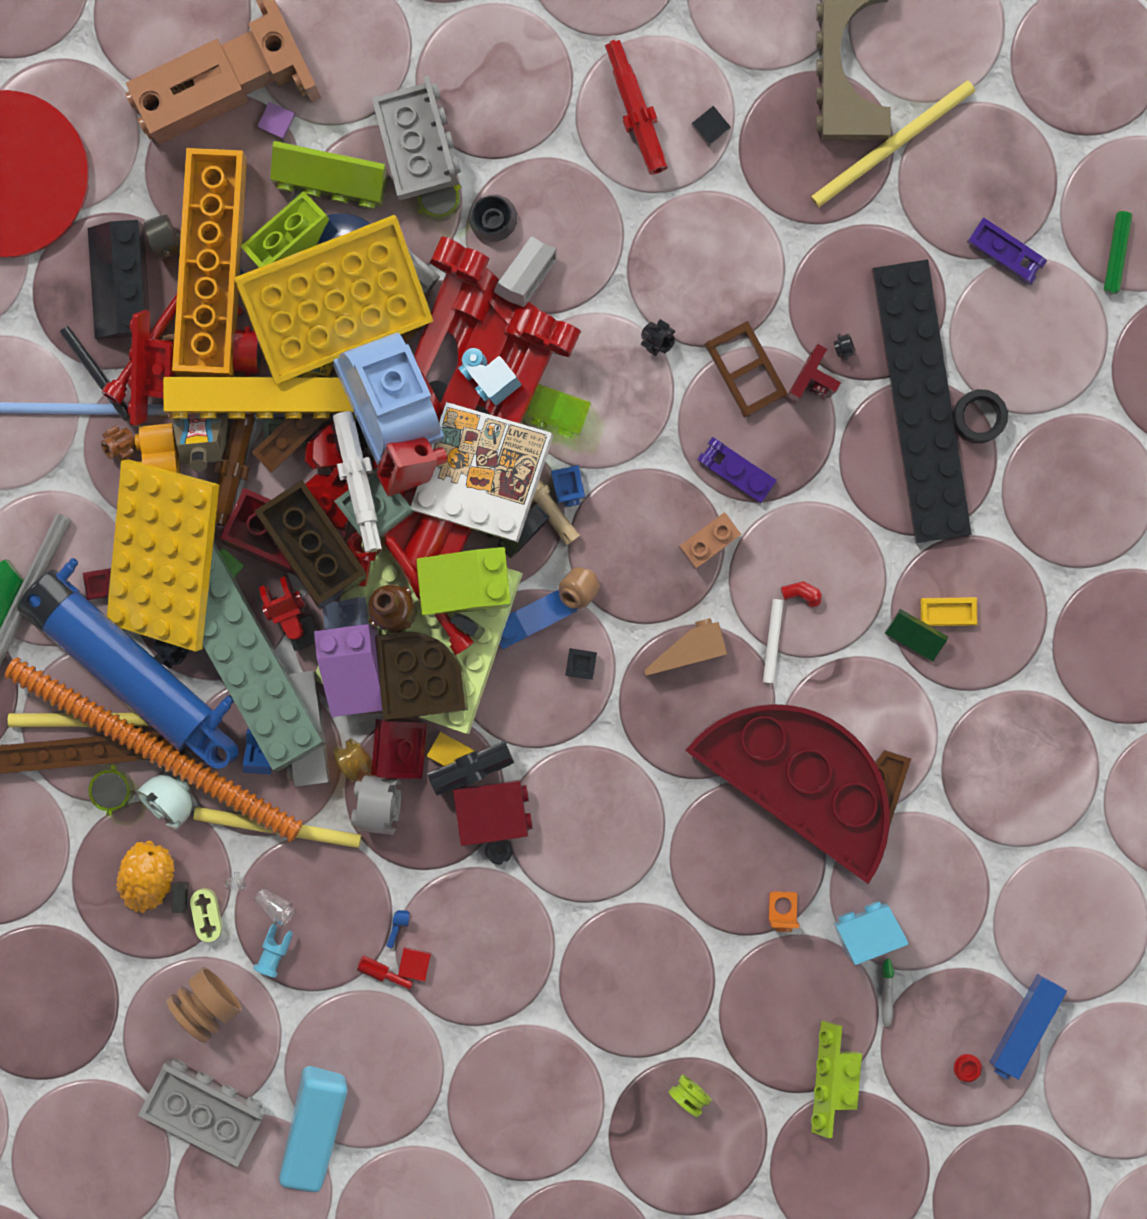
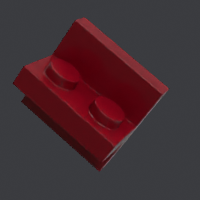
M820 344L813 348L785 399L795 404L801 398L807 385L811 387L809 391L822 399L825 396L831 398L836 393L841 382L817 369L827 348Z
M376 719L371 775H377V777L423 779L427 723Z

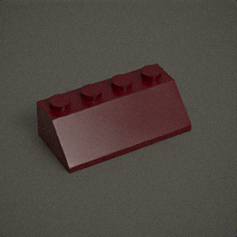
M243 488L221 534L222 544L296 576L256 518L254 512L271 499ZM336 528L340 536L345 540L347 533Z

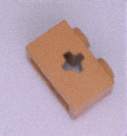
M724 512L681 544L679 549L694 569H696L742 534Z

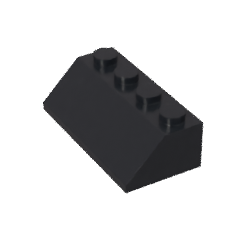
M138 219L109 221L87 228L95 339L132 337L130 321L133 318V314L143 310L150 311L144 225Z

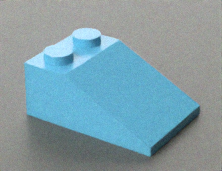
M880 901L866 905L864 907L865 911L856 915L854 911L840 915L838 917L839 921L833 923L844 952L854 965L909 945L890 907L886 903L881 904Z

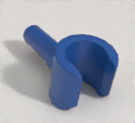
M398 910L395 912L387 947L393 948L399 932V926L408 927L409 911Z

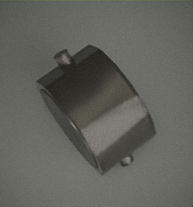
M167 213L143 222L150 246L158 261L180 254L179 241Z

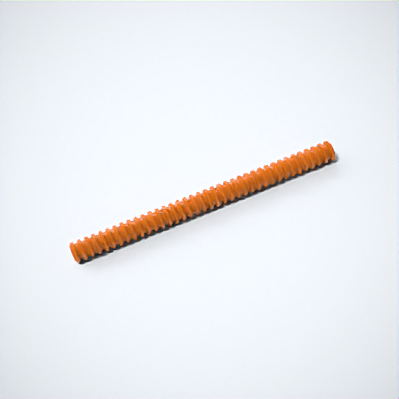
M14 658L8 665L4 673L6 680L12 679L13 684L19 683L20 688H28L27 692H35V696L38 698L42 696L43 701H50L51 706L57 705L58 710H66L67 715L73 714V718L76 720L80 718L83 724L87 722L90 728H97L96 731L98 733L102 731L105 737L111 736L112 741H120L119 745L123 746L125 744L128 750H135L134 753L136 755L140 753L143 759L149 758L150 763H158L157 767H165V771H172L175 777L179 775L181 781L187 780L188 785H196L195 789H203L204 794L210 793L211 798L217 797L220 803L224 801L227 803L226 806L228 808L232 806L235 812L241 811L242 816H250L249 820H257L256 824L261 825L262 823L265 825L264 828L266 830L270 828L273 834L279 833L280 838H288L287 842L291 843V841H294L302 828V820L296 821L294 820L295 816H287L288 812L283 811L282 813L279 811L280 808L278 806L274 808L271 802L265 803L264 798H256L257 794L253 793L251 795L248 789L242 790L241 785L235 786L234 781L226 780V776H218L219 772H211L210 767L204 768V764H197L194 758L190 760L188 758L189 755L180 754L181 751L173 750L172 745L166 746V742L163 740L159 742L156 736L152 738L149 732H142L143 729L141 727L137 729L134 723L128 724L127 719L121 720L120 715H112L111 710L105 711L104 706H97L96 701L90 702V698L87 696L83 698L80 692L74 693L73 688L67 689V685L64 683L60 685L59 680H52L50 675L45 676L42 670L36 671L35 666L29 667V663L26 661L22 663L21 658Z

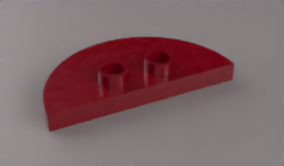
M784 704L757 705L732 712L716 720L698 734L687 746L685 751L864 882L870 883L882 861L887 846L890 826L889 800L882 775L874 759L865 746L844 726L821 713L803 707Z

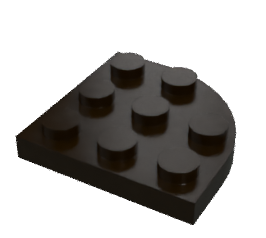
M399 632L375 636L383 720L468 711L463 669L456 655L448 646L432 636L418 632Z

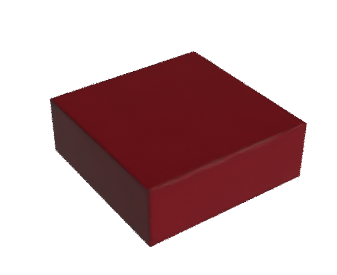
M111 568L83 573L88 600L109 597Z

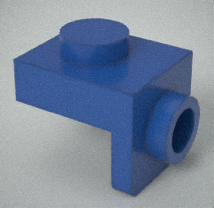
M579 465L552 470L551 473L558 504L563 503L564 508L581 505L580 500L585 499Z
M247 729L243 773L271 774L272 768L251 730Z

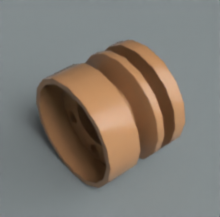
M203 966L188 980L193 992L181 986L177 990V995L172 994L166 1002L171 1013L182 1028L198 1041L206 1043L211 1039V1033L216 1034L220 1030L216 1018L224 1023H228L242 1010V1007L230 988L214 972Z

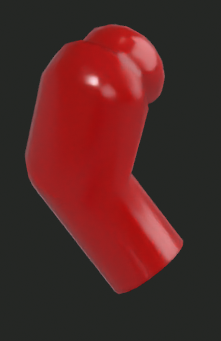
M805 581L780 587L784 600L799 596L807 601L809 607L813 608L818 607L822 602L820 590Z

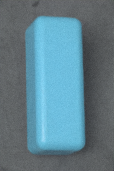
M307 1066L303 1069L279 1175V1182L284 1188L307 1192H318L322 1188L348 1092L346 1079L342 1074L313 1066Z

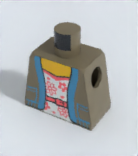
M188 414V419H172L176 444L182 463L190 464L191 469L195 471H203L207 468V462L222 459L229 434L226 414H216V419H200L199 414Z

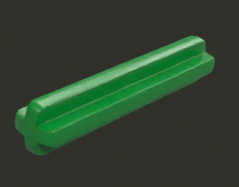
M1119 211L1115 217L1104 291L1111 294L1119 293L1132 221V213L1127 211Z

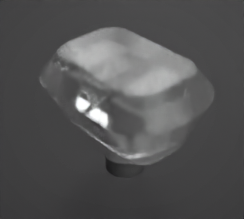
M234 872V878H227L224 883L227 890L244 891L247 888L245 880L239 878L240 872Z

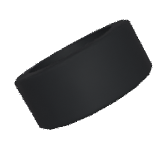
M977 389L968 392L957 401L953 409L955 430L963 439L971 443H985L995 439L1003 432L1008 422V410L1005 402L998 394L990 390ZM976 400L989 402L996 411L994 426L984 433L970 430L964 421L966 407Z

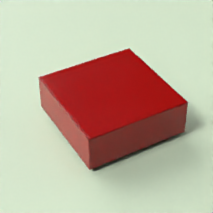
M404 947L398 976L425 981L431 953Z

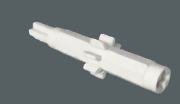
M341 412L333 416L343 463L337 464L341 481L347 479L357 526L360 527L365 552H377V550L382 549L367 477V474H373L370 457L363 458L353 412Z

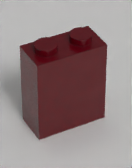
M521 779L455 788L453 790L461 846L528 837V830L533 829L531 813H525L524 802H529L527 785H521Z

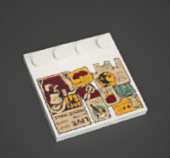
M446 402L439 422L444 438L443 441L432 444L431 447L432 449L443 447L447 454V463L436 466L431 480L417 487L411 505L412 509L421 514L518 543L554 435L547 431Z

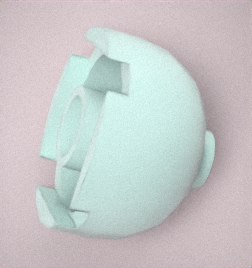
M159 775L149 779L136 791L137 794H141L139 799L146 808L158 819L162 817L169 820L166 826L173 830H177L190 816L192 798L187 792L190 786L185 781H181L180 777L175 780L168 775Z

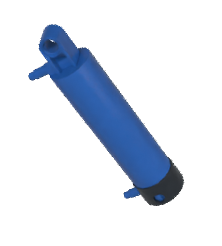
M71 558L59 572L53 569L45 572L28 588L17 605V611L40 632H44L176 750L181 751L188 746L211 767L217 769L224 768L236 760L239 751L237 745L217 727L234 702L232 696L228 695L215 710L201 700L67 580L78 565V561L75 558ZM218 747L226 752V760L218 755Z

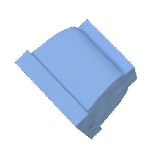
M398 332L340 354L339 358L333 360L335 371L377 465L380 464L386 444L409 441L422 437L428 439L430 445L443 441L444 435L430 400L431 394L409 345H405Z

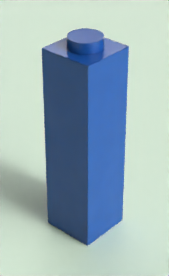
M1037 973L989 1061L996 1067L995 1073L1007 1080L1011 1076L1019 1080L1067 990Z

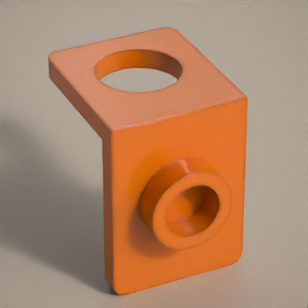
M771 891L769 893L768 923L771 927L775 928V931L792 932V928H799L796 892ZM783 897L791 902V909L785 914L778 913L775 909L776 901Z

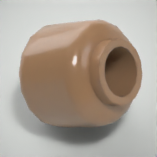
M573 568L558 585L559 597L570 608L582 609L587 607L600 591V584L596 574L589 569Z

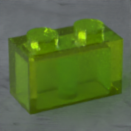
M538 384L527 417L532 419L531 424L547 429L549 425L558 428V434L573 439L574 434L577 436L581 435L591 402Z

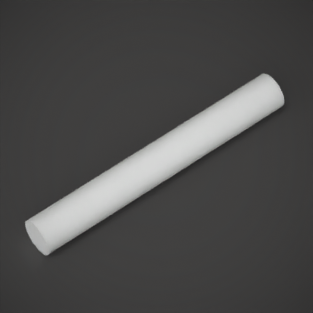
M779 599L772 600L763 682L774 683L784 602V600Z

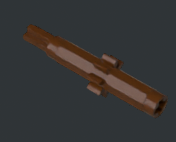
M245 414V419H234L224 459L216 461L214 472L219 474L217 483L219 484L215 522L217 525L226 526L234 508L240 480L247 481L250 468L244 464L253 432L254 414Z

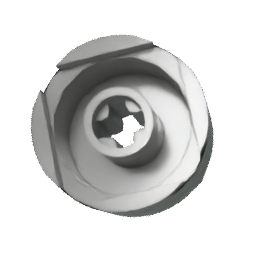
M365 775L361 781H356L354 797L358 798L357 809L352 811L351 825L357 826L358 831L393 835L396 828H391L392 822L399 820L402 793L401 790L396 789V785L401 784L400 779Z

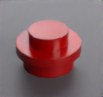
M962 1054L955 1060L953 1070L961 1081L973 1082L981 1075L982 1065L976 1056Z

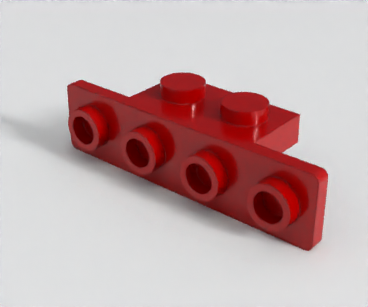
M146 310L133 314V318L130 321L132 346L129 350L131 374L128 385L131 389V401L128 405V415L130 416V425L135 426L147 421L148 396L164 398V377H174V372L172 371L174 342L150 338V311Z

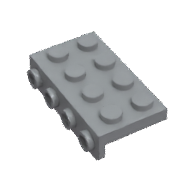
M429 76L424 77V84L372 98L399 201L459 184L456 176L457 173H461L457 156L451 157L449 150L455 148L450 131L444 132L443 125L448 123L444 107L438 108L436 100L441 99L437 83L431 84Z
M175 1058L173 1060L167 1059L138 1116L238 1167L267 1110L262 1107L263 1104L252 1097L245 1099L237 1095L238 1091L235 1088L226 1084L220 1086L212 1082L213 1078L210 1075L201 1071L195 1073L187 1069L188 1065L185 1062Z

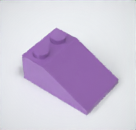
M365 624L314 631L317 662L331 717L382 711L375 636L379 635L378 626L375 628L373 625Z

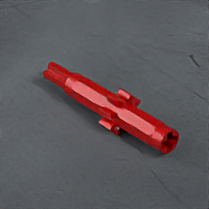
M612 40L605 45L627 113V115L622 117L623 124L627 133L634 132L649 175L659 174L668 169L653 126V124L658 122L653 106L646 107L631 64L628 63L621 41Z

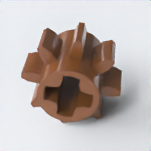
M115 425L102 434L104 440L100 442L101 448L109 459L117 457L119 462L134 453L132 447L135 446V438L129 429L123 428L119 430V427Z

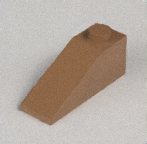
M711 618L695 622L696 628L688 630L644 669L645 676L727 655L719 622L712 623Z

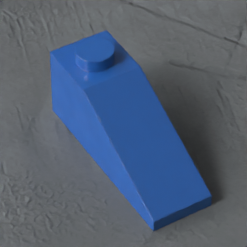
M556 590L509 614L500 645L504 650L577 612V609L566 606L559 597V590Z

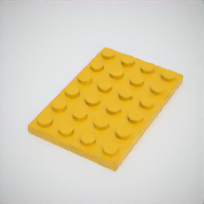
M395 215L234 278L275 384L331 363L345 351L397 332L403 334L433 322L401 227Z
M129 459L121 461L107 617L117 626L192 651L202 650L219 484Z

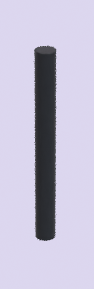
M69 326L64 327L60 330V334L100 389L103 390L107 382H109L71 328ZM109 400L124 421L130 419L128 407L124 401L118 405Z

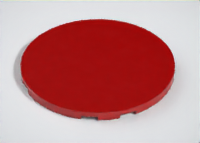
M0 90V257L18 258L37 253L49 247L64 236L73 226V222L81 208H83L87 198L89 162L80 135L72 123L56 107L28 93Z

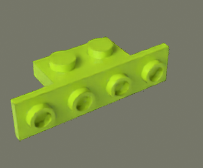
M821 1021L811 1132L826 1138H832L835 1110H856L858 1107L862 1053L856 1051L840 1052L842 1025Z

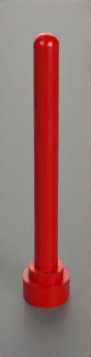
M177 294L150 331L151 339H159L176 315ZM131 361L128 362L117 380L113 379L111 383L107 382L101 391L105 397L118 405L126 397V385L131 374Z
M391 536L387 537L384 541L385 546L419 593L416 568L397 541ZM448 614L435 615L449 635V642L451 643L449 647L456 656L474 644L469 634L465 635L463 631L458 630L455 624L450 622L451 618Z

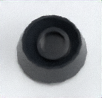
M489 194L481 197L473 204L469 213V223L472 231L478 238L487 242H498L506 239L514 231L517 224V212L508 198L499 194Z

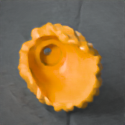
M147 841L145 843L137 842L127 851L121 860L116 883V890L120 892L121 899H124L125 907H129L134 912L140 911L144 913L147 909L153 910L157 905L163 903L162 899L171 890L170 883L173 881V872L175 871L174 859L169 854L168 849L161 845L154 846L152 841Z

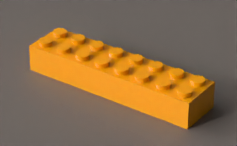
M186 148L172 371L178 377H234L233 340L237 330L239 290L234 278L240 276L241 245L247 158L244 152L240 150Z

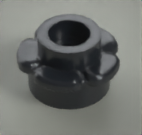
M849 333L842 336L838 334V340L834 341L838 357L844 356L845 360H849L850 356L856 355L852 338Z
M508 840L489 842V845L485 847V855L491 859L490 861L493 864L500 865L504 861L510 860L512 845ZM500 848L502 850L501 853H497L496 849Z

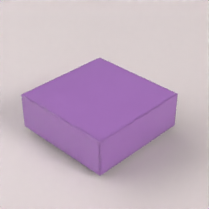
M269 102L258 124V129L284 140L293 122L295 113Z

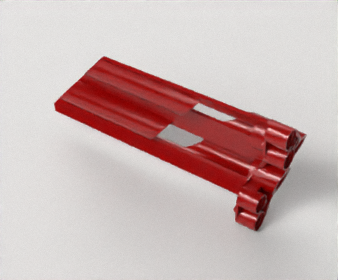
M441 236L429 263L446 273L431 311L433 322L426 324L414 355L431 394L430 400L438 421L440 422L447 402L471 410H476L477 406H482L492 416L520 424L552 353L570 358L581 330L569 323L557 321L549 314L540 311L529 301L525 307H522L494 293L499 279L486 268L490 258L479 251L465 248L455 240ZM451 333L458 348V364L439 403L426 376L445 334ZM470 348L479 349L486 357L487 365L500 356L522 385L496 406L490 398L485 402L475 390L478 383L474 378L468 381L458 369L462 365L463 354ZM375 460L372 465L373 470L379 466ZM418 486L400 492L410 506ZM414 511L383 537L385 539L389 536L393 537L417 570V558L462 552L472 529ZM405 574V576H406L408 582L410 583V585H411V587H412V589H413V591H414V593H415L417 599H418L419 602H420V594L418 593V591L416 590V588L414 587V585L411 583V581L409 580V578H408L407 575Z

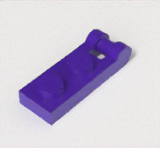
M984 217L967 240V243L1017 275L1023 282L1032 285L1035 281V274L1039 268L1043 269L1047 263L1043 256ZM1024 257L1030 262L1027 268L1020 265Z
M711 437L707 443L709 447L704 454L701 453L697 461L761 504L777 480L716 438ZM718 452L725 456L720 465L713 461Z

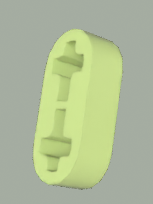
M202 888L192 895L190 906L198 938L204 942H212L221 935L223 926L216 894L210 889ZM201 894H204L205 898H210L211 900L207 904L208 913L205 914L203 906L197 905V900L201 898ZM205 917H209L211 926H216L212 936H209L208 932L202 931V928L206 926Z

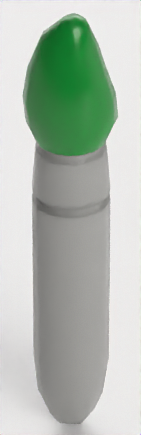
M887 958L883 962L881 969L883 976L882 1021L885 1027H889L893 1019L892 978L894 976V969L891 959Z

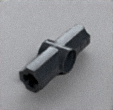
M503 741L477 752L476 750L455 759L453 763L427 773L436 796L461 785L467 786L488 777V774L514 764V760L506 741Z

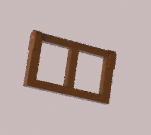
M748 321L712 340H708L704 344L744 418L749 417L752 413L788 394ZM745 332L758 359L729 373L716 347ZM763 365L777 391L747 406L733 380Z

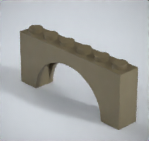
M821 0V4H816V21H821V31L816 32V49H821V59H816V76H821V87H816V104H821V115H816V132H821V140H887L891 135V107L871 103L854 90L844 73L840 54L843 31L849 21L862 9L873 4L888 2V0Z

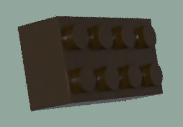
M303 480L254 511L256 518L319 610L367 579L366 572Z

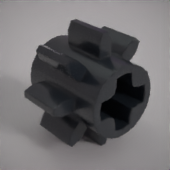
M660 319L657 324L650 322L643 328L641 332L643 340L641 345L647 349L646 351L657 356L659 351L665 354L672 349L675 343L673 335L675 330L669 327L670 324Z
M156 640L152 647L155 653H157L154 658L169 669L173 665L182 664L188 653L186 648Z

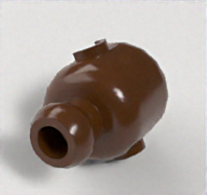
M391 584L381 586L375 590L368 603L369 615L371 617L368 621L375 628L378 626L390 633H399L410 628L417 615L416 602L411 596V590L406 585L402 588Z

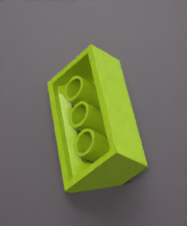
M277 141L273 142L270 180L274 185H277L276 189L290 193L293 192V189L302 190L309 197L320 198V195L331 196V201L341 204H347L348 200L359 202V207L374 210L375 206H383L389 178L385 164Z

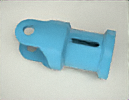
M275 923L271 925L262 947L264 950L259 962L254 964L253 967L255 971L276 978L278 975L276 972L281 957L286 955L293 936V932L288 931L282 944H277L274 940L277 930V924Z

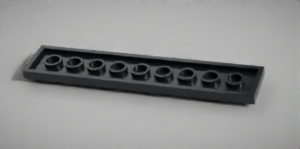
M926 259L872 268L915 544L972 535L929 261Z

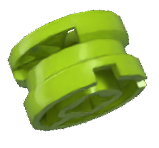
M682 1074L678 1079V1085L676 1087L672 1086L668 1093L686 1111L698 1118L702 1113L701 1109L704 1106H708L712 1099L694 1081Z

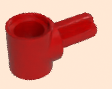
M357 532L349 538L348 547L367 576V579L357 586L365 587L368 584L371 561L376 560V556L380 553L381 549L372 553L364 552L361 546L362 537Z

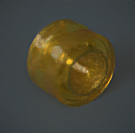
M351 737L345 741L346 748L337 746L332 751L342 773L346 778L355 782L359 779L360 771L368 774L372 771V767L370 765L371 761L363 747Z

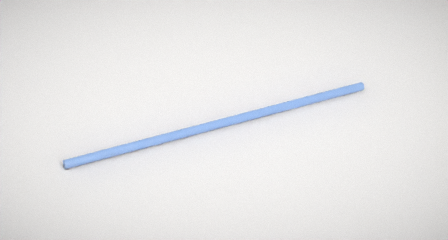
M0 402V413L119 415L112 404ZM148 404V416H168L164 412V405ZM273 414V417H285V414Z

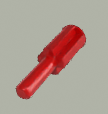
M363 955L358 963L357 971L381 982L387 979L407 989H411L413 985L412 981L388 971L390 967Z

